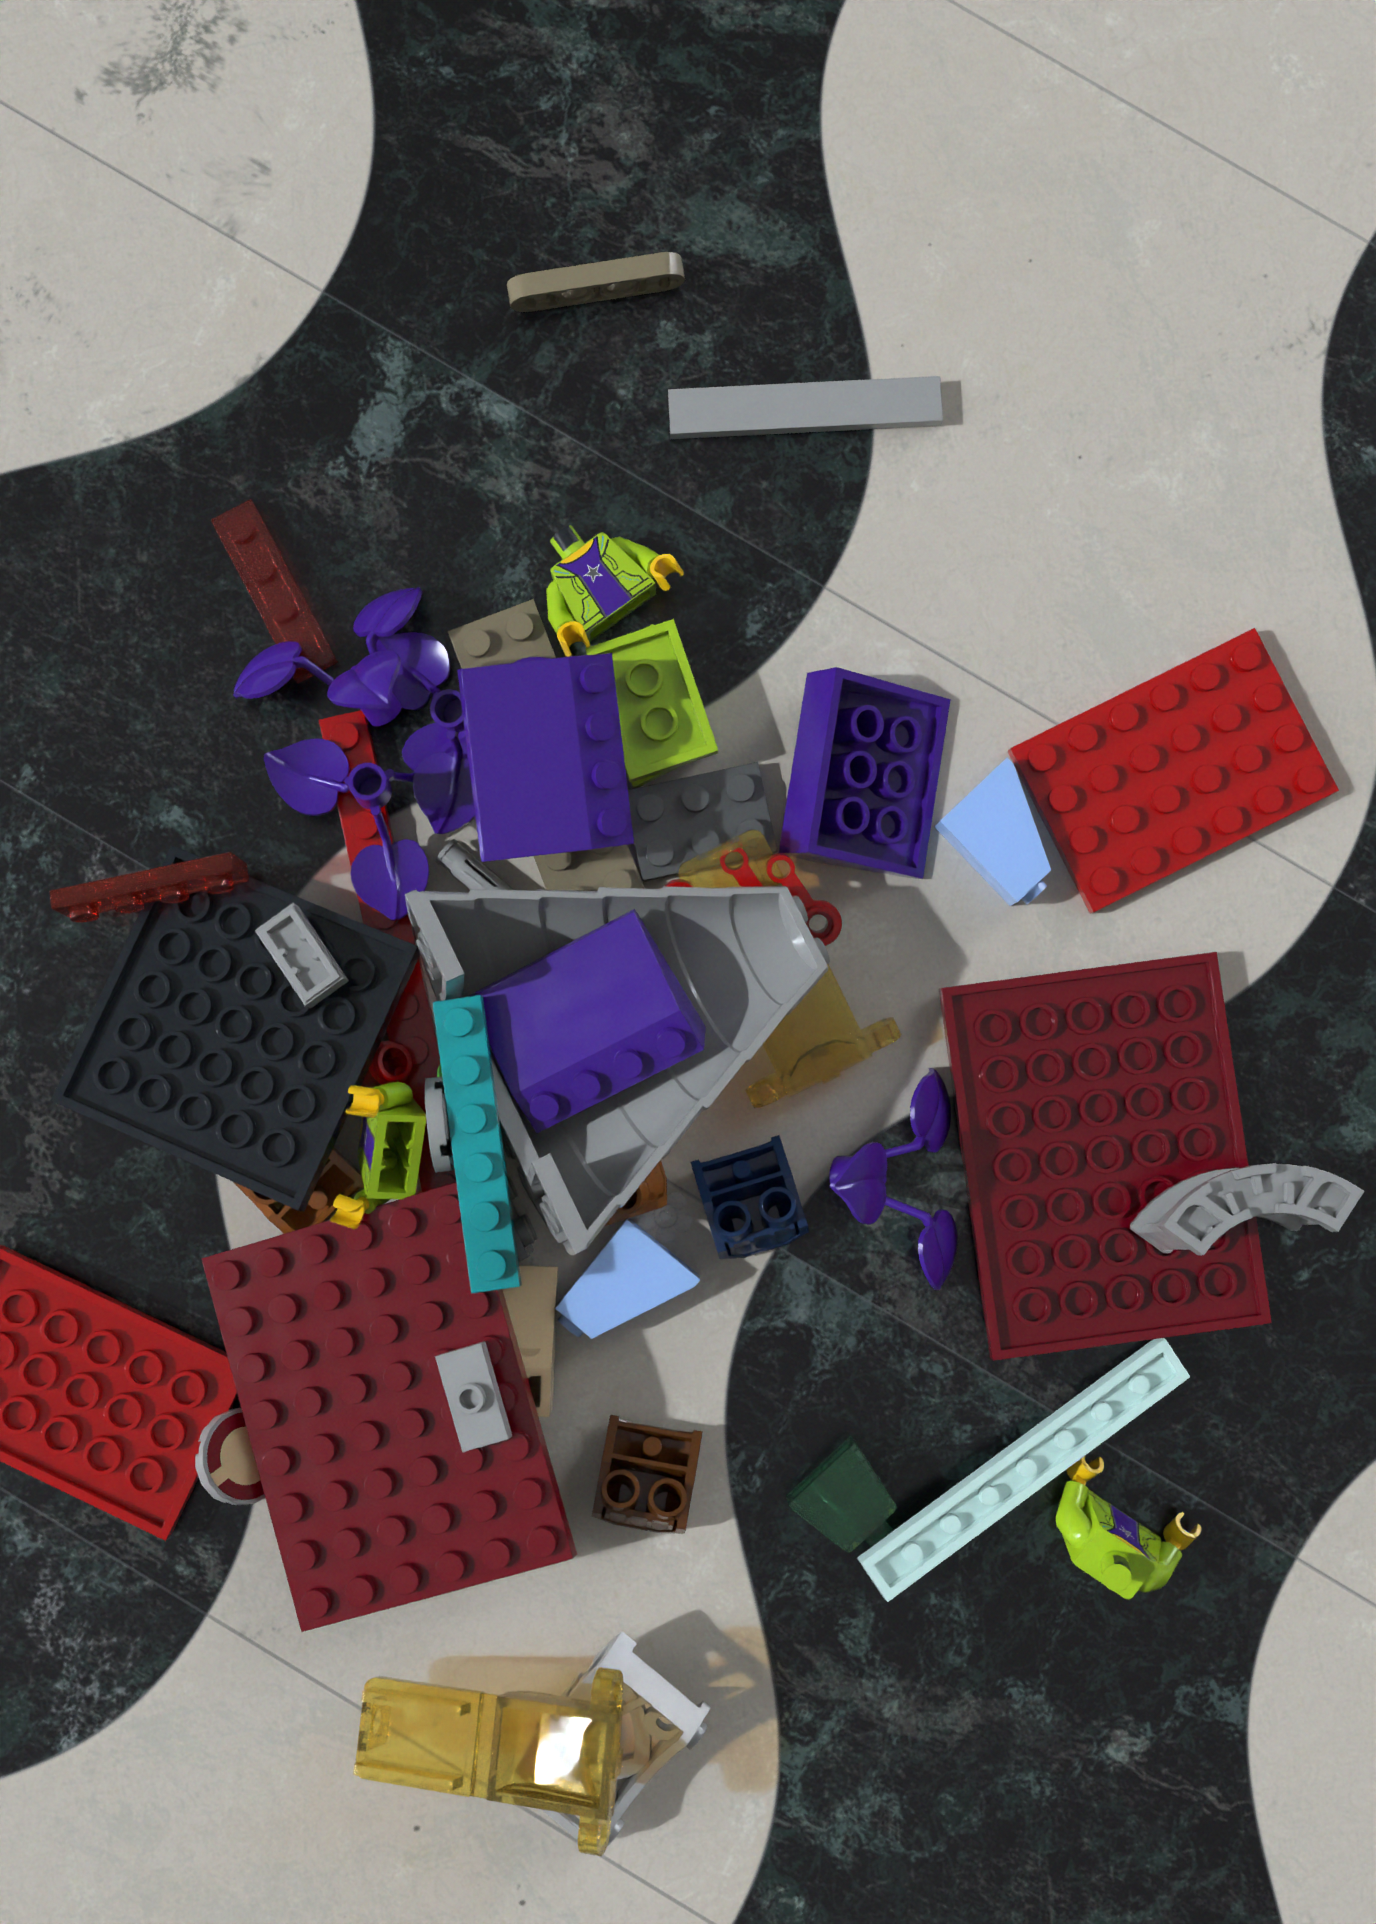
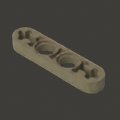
M661 252L525 273L511 278L507 282V289L512 310L532 312L667 291L682 285L685 281L682 258L679 254Z

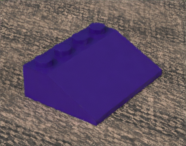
M612 653L570 656L457 670L481 862L634 844Z
M838 667L807 673L778 853L822 864L923 879L951 699Z
M635 909L469 996H483L489 1045L512 1096L536 1133L704 1050L706 1026Z

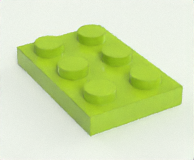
M674 619L585 648L587 655L612 653L625 769L630 783L718 754L719 750Z

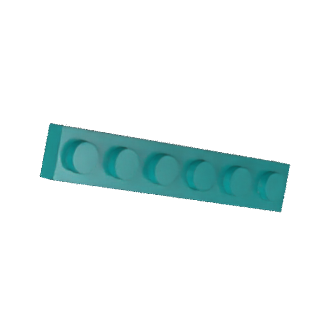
M478 995L432 1002L471 1294L520 1287L522 1282L483 996Z

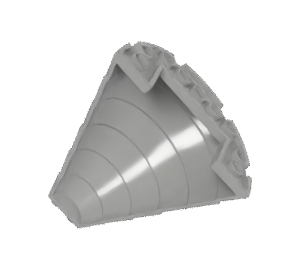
M663 886L662 889L599 887L598 891L470 889L469 893L418 892L413 890L405 894L409 920L413 927L419 926L421 932L417 933L419 939L416 940V944L437 1001L469 997L470 994L635 909L706 1026L703 1051L539 1133H536L512 1096L490 1047L503 1149L508 1158H517L520 1164L517 1167V1171L525 1191L557 1242L566 1241L563 1244L570 1255L578 1254L587 1249L616 1210L625 1205L657 1163L670 1153L701 1112L711 1106L741 1066L751 1060L782 1019L797 1007L828 971L827 964L830 962L825 945L818 937L813 938L805 923L808 921V916L802 901L796 895L792 897L786 886L727 888Z

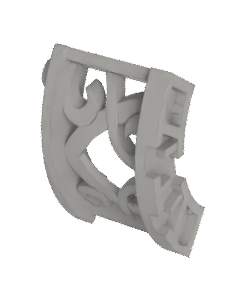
M1272 1163L1214 1170L1195 1175L1166 1189L1136 1216L1130 1224V1229L1163 1253H1171L1173 1250H1191L1196 1255H1205L1211 1245L1226 1231L1253 1217L1273 1221L1291 1231L1300 1230L1302 1225L1319 1224L1330 1232H1339L1364 1193V1190L1337 1175L1309 1166Z
M623 1631L615 1636L595 1656L592 1665L584 1675L580 1672L555 1702V1705L561 1709L556 1717L551 1714L544 1721L542 1727L539 1725L535 1727L499 1776L513 1790L518 1789L576 1838L587 1851L595 1849L602 1844L607 1847L613 1842L624 1825V1822L620 1819L646 1784L675 1754L685 1747L692 1749L701 1739L707 1729V1724L703 1720L711 1708L704 1701L695 1705L635 1655L632 1650L637 1643ZM600 1693H610L614 1704L604 1702L600 1697ZM621 1696L623 1697V1701L615 1703L620 1699ZM645 1704L651 1705V1707L646 1709ZM584 1710L596 1717L616 1718L630 1712L635 1735L634 1754L609 1761L585 1762L590 1748V1733L585 1720L579 1713ZM659 1717H665L672 1725L663 1723ZM565 1736L574 1737L578 1741V1753L575 1761L568 1760L573 1746L571 1748H564L560 1743V1740ZM652 1736L657 1739H660V1741L654 1746L653 1749ZM530 1776L563 1784L558 1800L539 1786ZM629 1777L617 1792L614 1781ZM574 1785H584L580 1794V1807L583 1812L587 1800L591 1797H598L603 1802L602 1811L589 1826L564 1807Z

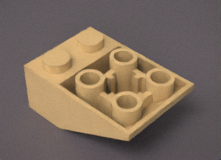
M519 1265L522 1285L520 1287L503 1289L538 1417H550L553 1409L557 1312L555 1308L557 1306L558 1266Z

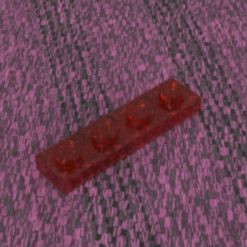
M252 499L211 519L275 644L288 641L298 642L302 647L298 657L303 656L322 670L338 663ZM296 668L293 678L297 683H300L314 674L305 668Z
M228 852L49 891L51 909L65 915L73 922H90L97 920L100 917L99 913L112 910L119 913L137 912L144 909L145 903L159 900L162 903H179L188 900L189 894L205 891L210 894L226 893L234 889V884L248 882L249 876L247 863L233 853Z

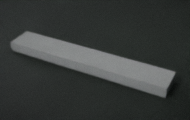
M940 376L668 389L670 439L941 426L943 422Z

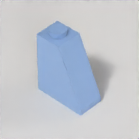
M1006 758L934 827L1009 906L1017 903L1020 899L1027 905L1047 887L1042 879L1051 871L1015 766Z
M628 1218L557 1304L555 1309L562 1314L558 1321L575 1336L580 1337L584 1332L593 1339L694 1288L700 1281V1275L632 1219Z

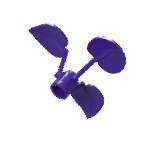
M420 587L392 591L371 601L361 610L356 617L353 630L358 637L367 636L366 644L370 655L363 658L357 665L352 666L350 670L342 673L336 679L332 678L303 656L298 657L302 647L298 642L288 641L270 646L256 655L240 674L233 696L236 699L238 697L253 699L269 695L285 685L295 673L296 668H305L329 685L327 696L333 704L349 708H360L372 726H381L390 722L399 714L402 708L401 702L392 691L400 670L401 660L395 651H378L377 641L379 637H388L395 634L409 621L418 606L423 591Z
M410 632L379 637L377 641L378 651H395L401 660L400 670L392 691L401 702L402 708L419 710L428 703L431 694H433L430 704L431 716L438 725L447 729V738L451 741L454 749V757L445 752H436L427 756L419 763L415 770L413 791L417 804L429 820L433 831L437 834L450 833L469 823L475 817L469 761L468 758H462L463 748L458 737L459 732L465 731L460 692L452 689L441 691L438 688L448 679L451 663L449 654L440 641L424 633ZM528 657V658H522V659L517 660V661H515V662H513V663L526 662V661H535V660H543V659H551V658H546V657Z
M432 723L415 731L405 742L402 749V757L405 764L415 771L419 763L432 753L445 752L454 757V749L451 741L447 738V729L437 723ZM462 731L458 734L463 748L462 758H468L465 731ZM325 739L302 740L285 748L265 753V767L272 785L280 797L299 813L309 816L330 813L337 805L338 791L343 793L351 791L356 801L362 807L371 810L383 846L370 845L357 854L350 872L353 888L367 905L392 921L400 920L408 915L405 894L413 890L418 892L426 890L429 880V863L424 850L417 842L411 839H403L391 844L390 835L381 813V807L385 806L391 798L392 787L390 782H413L415 772L401 773L394 772L392 769H387L384 772L381 767L374 763H362L357 765L349 774V762L342 749L334 742Z
M928 1068L929 1073L918 1083L910 1105L911 1126L916 1138L911 1143L889 1149H884L878 1142H869L853 1157L836 1156L830 1167L829 1180L830 1188L844 1200L853 1216L862 1224L871 1225L875 1223L885 1205L920 1219L925 1226L918 1240L920 1264L931 1287L934 1290H940L951 1271L957 1252L958 1232L954 1218L951 1213L943 1209L937 1210L932 1218L925 1211L887 1197L885 1186L887 1181V1158L920 1150L924 1145L928 1152L936 1153L943 1146L948 1136L951 1123L949 1094L939 1073L934 1068Z

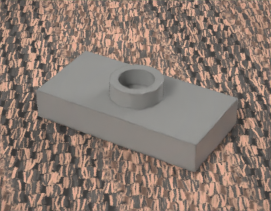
M295 903L286 907L255 930L306 1007L312 1008L349 981L300 907Z
M479 1342L435 1356L462 1452L511 1438L512 1432L486 1342Z

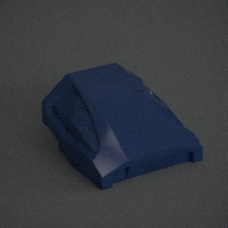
M780 1135L770 1137L771 1141L730 1155L701 1163L699 1159L690 1162L719 1259L746 1258L788 1245L809 1232Z

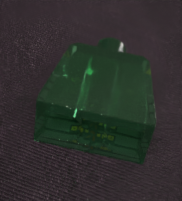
M851 1435L786 1495L788 1506L795 1513L847 1553L852 1552L864 1540L872 1547L894 1531L885 1520L895 1512L897 1506L860 1446Z

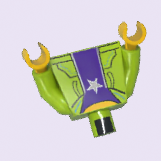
M572 525L557 532L550 540V543L563 560L550 569L553 581L546 589L548 620L557 634L565 656H572L569 647L575 642H583L586 648H589L592 640L655 596L656 584L652 578H655L662 590H669L671 586L665 579L666 576L673 572L679 573L680 576L684 575L682 568L673 555H659L648 547L622 537L610 539L603 532L584 543Z
M392 1082L375 1086L374 1088L351 1085L348 1088V1093L354 1094L351 1107L346 1109V1114L362 1116L357 1158L364 1189L358 1192L354 1199L339 1194L333 1203L337 1211L330 1219L331 1222L351 1229H357L364 1213L370 1214L377 1206L385 1204L391 1199L403 1200L406 1197L415 1195L426 1126V1113L413 1099L412 1089L402 1082Z
M1084 1456L1066 1469L1072 1481H1067L1056 1514V1525L1063 1535L1072 1562L1078 1568L1104 1584L1108 1589L1128 1600L1132 1599L1138 1590L1150 1592L1162 1588L1168 1582L1182 1557L1180 1550L1186 1549L1200 1535L1201 1526L1197 1524L1189 1533L1186 1532L1180 1524V1519L1184 1516V1513L1181 1512L1164 1528L1163 1534L1166 1542H1161L1159 1536L1085 1486L1087 1481L1103 1471L1104 1462L1101 1457H1097L1087 1464Z

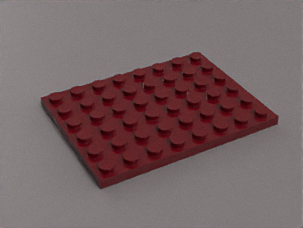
M1217 952L939 988L990 1358L994 1361L1272 1323L1256 1217L1230 1228L1211 1245L1205 1255H1196L1191 1250H1173L1171 1253H1163L1130 1229L1132 1221L1154 1198L1180 1181L1214 1170L1248 1166Z
M457 1183L412 1195L403 1200L399 1199L379 1205L370 1214L364 1213L357 1229H351L329 1220L202 1258L301 1632L571 1560L577 1555L503 1289L471 1294ZM485 1341L512 1437L504 1441L462 1452L435 1356Z

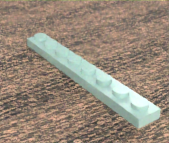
M1165 1338L1151 1340L865 1551L857 1559L883 1598L889 1602L1190 1378V1375Z

